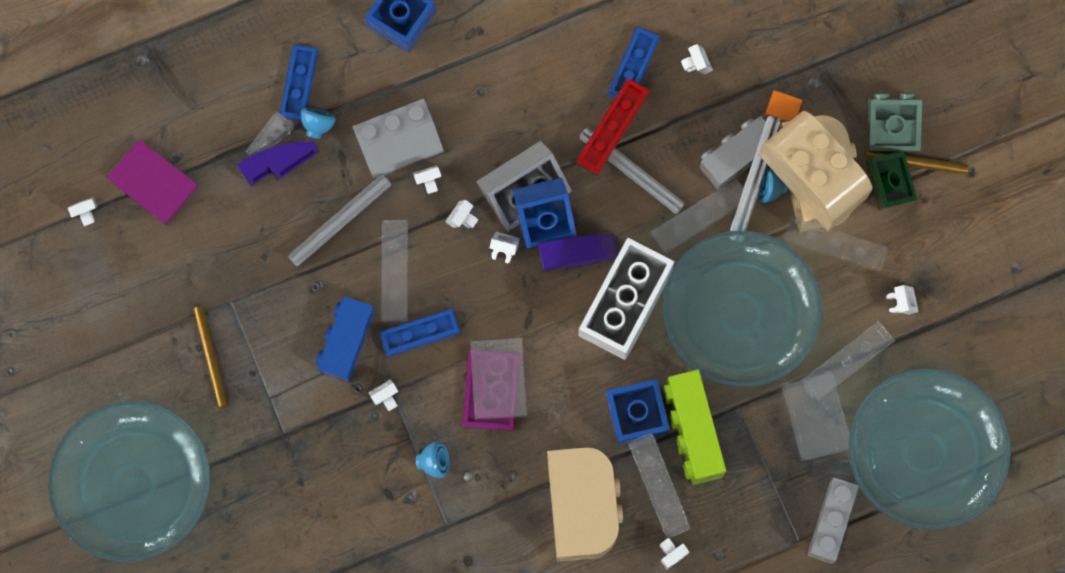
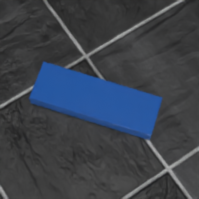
M637 26L610 86L608 96L616 98L628 78L638 84L641 83L660 40L659 35Z
M293 44L279 113L281 119L302 122L301 110L308 108L319 53L318 48Z
M453 308L379 332L387 357L461 334Z

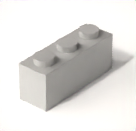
M762 116L756 120L753 118L749 119L741 126L742 130L736 135L733 133L729 134L721 141L722 146L716 150L711 148L701 156L702 161L699 168L718 191L751 167L766 123Z
M834 477L830 480L807 556L831 564L836 562L859 485Z

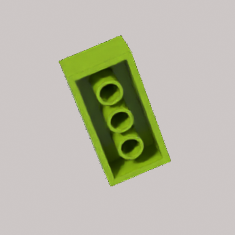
M699 369L668 377L662 391L666 405L671 404L672 410L670 411L669 418L672 429L678 430L679 436H677L676 444L679 455L684 454L686 461H684L683 471L686 480L691 479L692 485L723 478L726 468Z

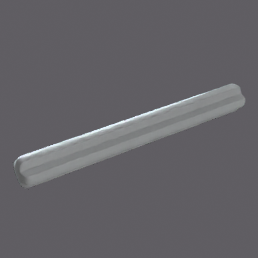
M767 117L729 231V235L733 238H744L768 166L759 156L762 144L780 130L782 124L780 118Z
M588 127L585 128L580 134V140L587 144L594 131ZM616 148L613 150L607 160L674 214H677L683 208L684 202Z
M384 175L378 176L288 255L292 263L296 266L301 265L391 186L390 181Z

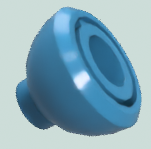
M304 108L301 110V121L307 130L306 135L312 138L320 139L321 135L328 132L336 121L333 114L315 108Z
M767 167L757 196L758 200L762 203L772 202L788 190L785 183L771 168Z
M438 441L426 446L422 453L416 456L417 468L419 470L423 469L426 474L435 478L445 477L449 470V454L445 445Z

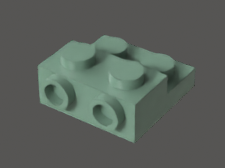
M875 93L874 98H868V150L921 151L922 99L915 98V93H900V98H890L889 93Z

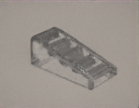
M278 112L274 113L246 150L248 157L277 144L295 129L293 123Z

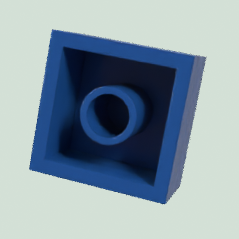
M376 0L365 16V21L369 29L409 53L436 14L435 3L431 0Z
M563 178L512 190L521 232L527 248L538 246V243L577 236L569 196Z
M658 379L606 391V400L618 446L669 434L670 428Z

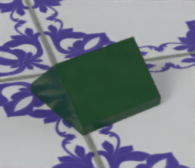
M904 151L869 158L865 162L879 211L918 200Z

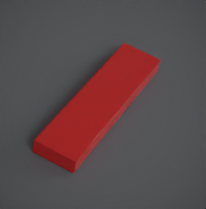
M628 78L578 156L576 164L598 176L649 95L650 90Z

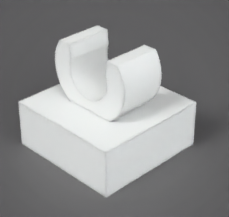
M696 44L688 48L691 57L681 61L685 71L687 70L690 73L697 69V71L704 75L713 71L703 47Z
M437 165L413 173L416 184L424 183L428 194L438 191L434 179L441 177Z
M92 197L69 206L68 210L71 217L80 215L83 225L86 226L95 221L90 210L95 209L97 203L95 198Z
M462 200L457 203L445 222L453 228L460 227L461 224L467 228H473L478 219L469 213L473 205L466 200Z
M495 232L490 244V249H494L492 259L496 260L498 252H504L506 254L505 263H509L518 249L520 238Z
M906 285L894 288L895 293H890L886 296L889 300L897 299V306L890 308L889 312L908 315L919 312L913 287Z
M391 379L368 392L375 405L383 401L388 411L397 407L392 395L397 393L398 390Z
M669 538L659 545L667 555L661 560L666 569H669L689 554L684 544L676 548Z

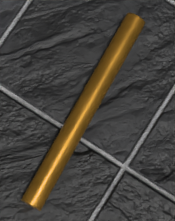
M867 150L865 160L892 153ZM905 155L907 164L911 167L965 175L968 173L969 165Z
M196 307L193 310L218 408L228 406V401L204 307Z

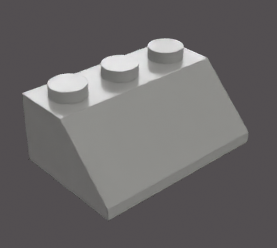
M424 99L352 126L373 180L380 175L390 174L444 152Z
M541 141L476 181L485 199L507 231L520 224L512 190L563 178L567 192H572L553 153Z

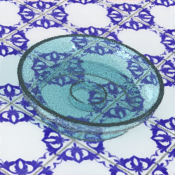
M728 231L713 235L697 243L681 257L673 268L667 280L663 296V320L666 332L679 356L693 370L699 369L700 374L705 378L735 387L767 384L794 370L812 349L817 339L822 319V301L819 287L811 269L803 258L782 241L753 231Z
M911 370L882 382L861 403L850 430V464L862 492L886 516L915 528H950L978 516L999 494L1010 465L1009 434L1005 421L995 403L981 388L971 381L943 370Z
M139 401L117 402L98 408L85 415L63 437L50 466L49 498L59 525L66 535L83 550L111 561L135 562L153 558L168 551L190 533L205 507L209 492L210 473L202 443L183 419L166 408L155 404Z

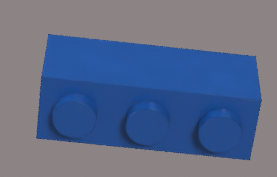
M345 296L342 303L337 302L333 316L336 317L333 327L329 326L325 334L324 340L327 341L325 350H320L316 359V365H318V370L321 374L350 382L375 313L372 305Z

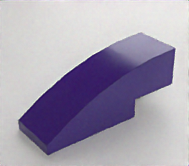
M314 141L283 144L251 155L236 165L249 185L253 186L271 173H273L277 180L281 179L319 153V150Z
M613 233L586 235L538 243L543 272L615 260L618 256Z

